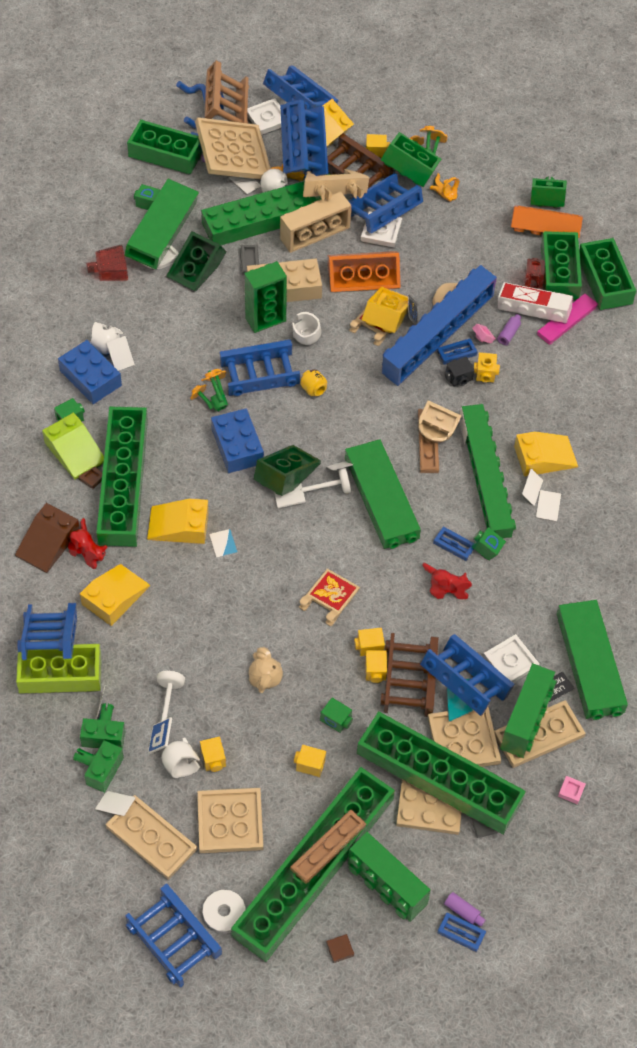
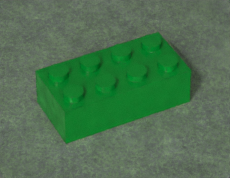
M141 119L127 142L128 157L190 175L203 153L199 136Z
M543 231L541 240L543 290L573 296V300H577L582 289L578 232Z
M614 238L581 243L579 249L580 264L593 296L598 303L599 310L633 304L636 288Z
M278 261L244 273L245 319L253 332L257 333L286 322L287 275Z
M532 663L505 729L500 750L524 758L526 751L530 753L542 718L545 716L548 703L554 692L557 680H554L555 671Z
M368 832L349 849V870L356 876L360 875L370 890L375 889L385 904H391L396 909L395 912L400 918H406L411 922L428 905L431 889Z

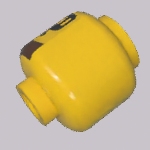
M312 369L303 373L300 384L308 395L320 396L326 391L327 380L320 371Z

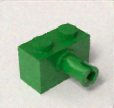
M549 176L545 179L533 178L530 205L539 207L552 206L554 208L565 207L567 180H555L553 177L549 179Z
M106 703L101 704L99 720L83 718L80 733L82 747L99 749L103 741H107L123 749L126 733L125 724L120 721H111L114 709L112 704L108 703L107 708Z
M103 741L95 755L78 748L76 750L78 753L75 752L73 760L89 766L84 775L86 785L105 793L124 759L123 749L107 741Z

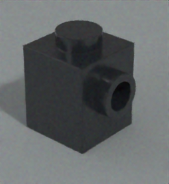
M467 357L452 360L447 363L444 373L445 378L448 382H451L453 387L463 386L473 380L474 368Z

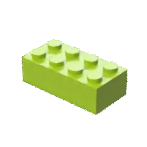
M75 644L72 659H63V651H59V649L28 650L26 660H22V653L18 652L16 683L19 694L101 691L100 644Z

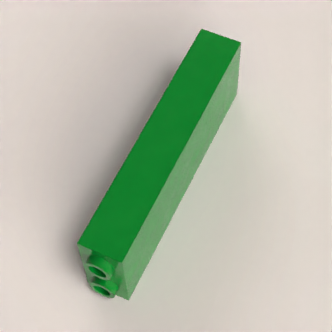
M168 178L128 241L124 256L157 270L196 205L199 192Z
M381 439L346 448L345 461L353 464L348 466L383 548L394 549L400 544H411L420 539L421 528Z
M597 599L559 605L556 615L585 718L599 720L608 715H612V717L621 716L625 713L628 703Z

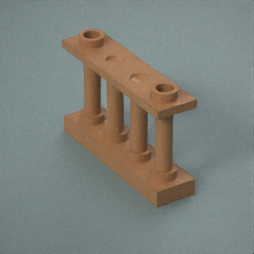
M215 60L207 69L204 118L212 119L214 116L219 115L231 122L248 123V77L245 76L241 82L234 80L222 73L221 62ZM221 80L235 87L236 92L223 86ZM220 92L235 99L236 104L221 97ZM220 104L235 111V116L222 110Z

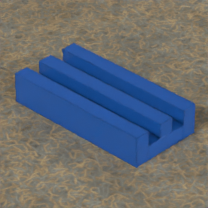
M471 338L437 349V353L440 354L444 365L452 360L477 356V350Z
M444 526L433 541V544L465 561L468 560V557L474 550L471 547L473 542ZM443 534H445L446 536H448V537H450V538H452V539H454V540L451 541L450 539L444 537ZM459 543L469 547V549L464 548Z
M447 912L437 933L477 952L486 931ZM449 920L467 930H470L478 934L479 938L467 933L462 929H458L448 924L447 921ZM444 928L449 929V930H451V931H453V932H455V933H457V934H459V935H461V936H463V937H465V938H467V939H469V940L475 942L476 944H474V943H472V942H470V941H468V940H465V939H463V938H461V937H459V936H457V935H455V934H453V933H451V932L445 930Z

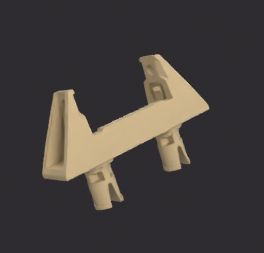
M348 169L344 170V174L315 176L308 171L304 183L303 197L321 196L322 200L325 198L330 200L332 194L342 192L343 195L353 194L354 198L357 196L362 198L364 193H367L369 177Z

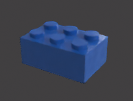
M88 340L58 358L60 372L92 404H95L122 386L121 373Z
M247 408L211 417L212 432L228 474L255 467L257 460L264 457V451Z

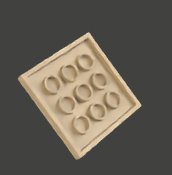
M197 117L195 124L208 174L261 179L262 175L271 169L259 125Z

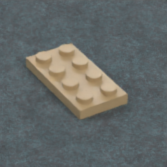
M564 700L547 708L530 753L526 751L524 758H521L511 753L503 752L512 768H515L585 737L586 733L567 701ZM507 725L494 731L500 747Z
M134 795L135 800L124 816L115 814L106 823V828L169 880L196 852L197 846Z

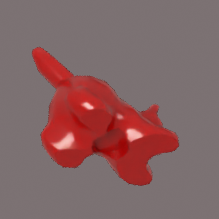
M82 518L80 521L81 529L70 534L71 542L68 544V550L74 557L82 554L86 564L92 569H96V561L104 559L107 546H98L93 541L91 534L87 531L85 518Z
M425 562L422 564L424 569L432 575L429 591L435 598L443 599L446 593H451L458 599H468V594L465 591L470 589L472 583L468 580L466 572L462 576H456L443 569L437 570Z

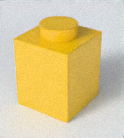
M367 134L366 149L382 158L390 142H387V135Z
M382 628L358 630V637L354 638L355 649L360 652V657L366 656V650L384 651L385 643Z
M366 650V681L373 683L386 681V651Z
M220 737L200 741V750L205 770L217 772L226 767V758Z
M302 745L300 752L296 751L294 757L296 771L317 777L321 776L326 760V751Z

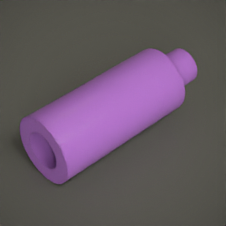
M516 314L514 317L509 318L497 338L499 343L505 346L510 343L521 325L520 315Z
M454 892L448 896L444 903L445 906L470 924L476 923L482 927L486 921L480 916L481 912Z

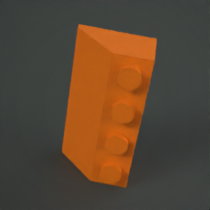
M515 205L511 227L517 232H524V229L531 230V234L541 235L543 231L578 232L579 238L583 216Z
M397 251L327 255L331 292L375 290L381 287L386 289L401 288L400 258Z

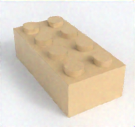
M342 192L332 194L330 200L325 198L293 212L286 213L280 217V240L288 251L292 253L349 229L351 204Z
M317 258L279 262L287 275V302L322 298V282ZM266 264L247 266V272L252 269H257L262 266H265Z

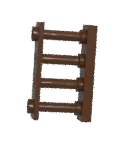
M344 133L339 136L338 148L327 156L328 174L330 175L344 174V170L355 161L363 164L355 172L363 174L367 170L374 171L376 174L369 179L368 189L380 178L385 179L392 175L394 168L386 166L380 157ZM342 153L350 155L339 166L332 162Z
M391 633L390 640H386L385 651L389 652L386 692L385 694L381 693L380 705L384 706V713H388L389 704L421 707V709L425 710L424 717H428V714H432L434 710L436 678L422 667L421 663L393 660V651L426 654L431 649L437 655L439 637H431L430 644L424 646L394 643L395 633ZM392 668L424 671L423 673L427 674V679L417 681L391 678ZM390 686L422 689V691L426 692V698L415 699L390 696Z

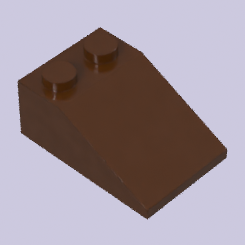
M46 502L33 519L15 556L48 573L67 549L69 542H71V532L80 529L78 519Z

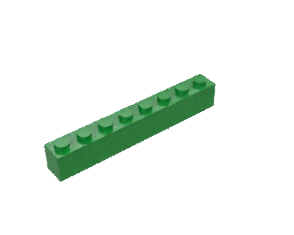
M483 404L461 406L467 429L466 444L486 528L489 527L502 538H512L513 530H516V523L514 519H511L512 507L507 502L508 491L503 486L504 475L499 470L500 458L495 454L496 442L492 441L491 438L493 431L492 426L488 425V411H485Z

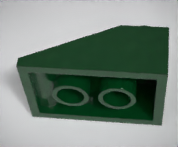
M191 231L166 277L196 292L218 268L227 251L220 244Z
M291 445L258 459L253 479L262 486L271 489L277 495L283 496L294 491L321 464V460L297 446Z

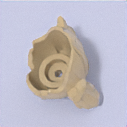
M257 648V652L253 653L254 661L249 667V681L254 687L259 689L260 693H263L265 689L273 688L281 682L283 670L281 663L271 658V652L268 648Z

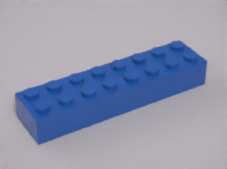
M482 265L472 269L465 280H460L452 292L449 291L440 303L437 302L433 306L432 311L424 314L417 325H412L404 337H399L395 345L383 353L382 374L399 386L494 296L497 277Z

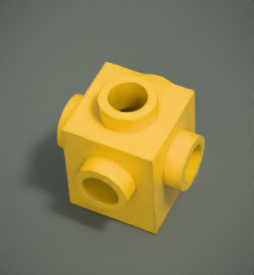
M479 352L478 361L474 362L476 381L494 382L495 375H499L500 365L496 364L497 354Z

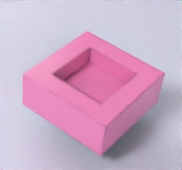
M476 324L472 328L480 342L492 343L496 339L486 326Z
M566 776L558 797L578 805L585 783Z

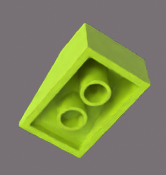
M75 413L42 430L45 444L74 480L93 467H98L104 463V455Z

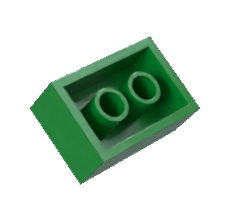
M400 132L389 144L381 158V161L386 166L394 168L399 174L410 178L416 185L422 187L426 185L442 160Z

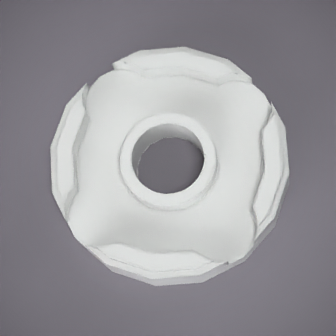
M219 890L207 897L203 904L202 913L207 926L217 933L227 934L231 932V927L243 914L246 907L243 899L237 893L231 890ZM221 907H228L230 913L224 917L218 914V910Z

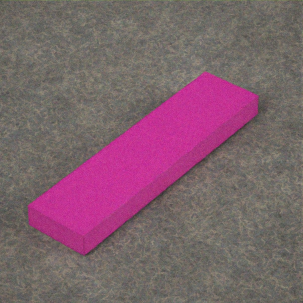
M587 294L582 295L572 303L567 323L551 320L537 331V335L551 345L596 309L598 303Z

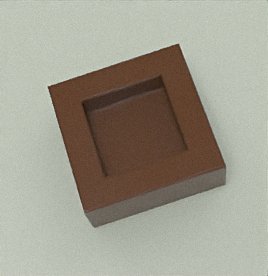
M93 467L78 477L80 481L94 489L102 481L103 472Z
M347 934L326 941L333 963L354 957V951Z

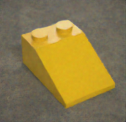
M333 99L323 105L327 147L337 141L342 133L346 134L354 125Z
M381 287L368 300L362 321H365L369 326L383 328L385 332L395 333L408 312V297Z
M542 432L516 435L514 448L524 477L529 475L530 469L538 475L578 468L568 436Z
M184 499L152 506L147 540L205 544L209 513L208 500Z
M119 564L94 579L80 593L81 604L112 626L150 587V584L122 564Z

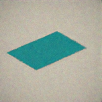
M447 688L449 722L473 711L472 708Z

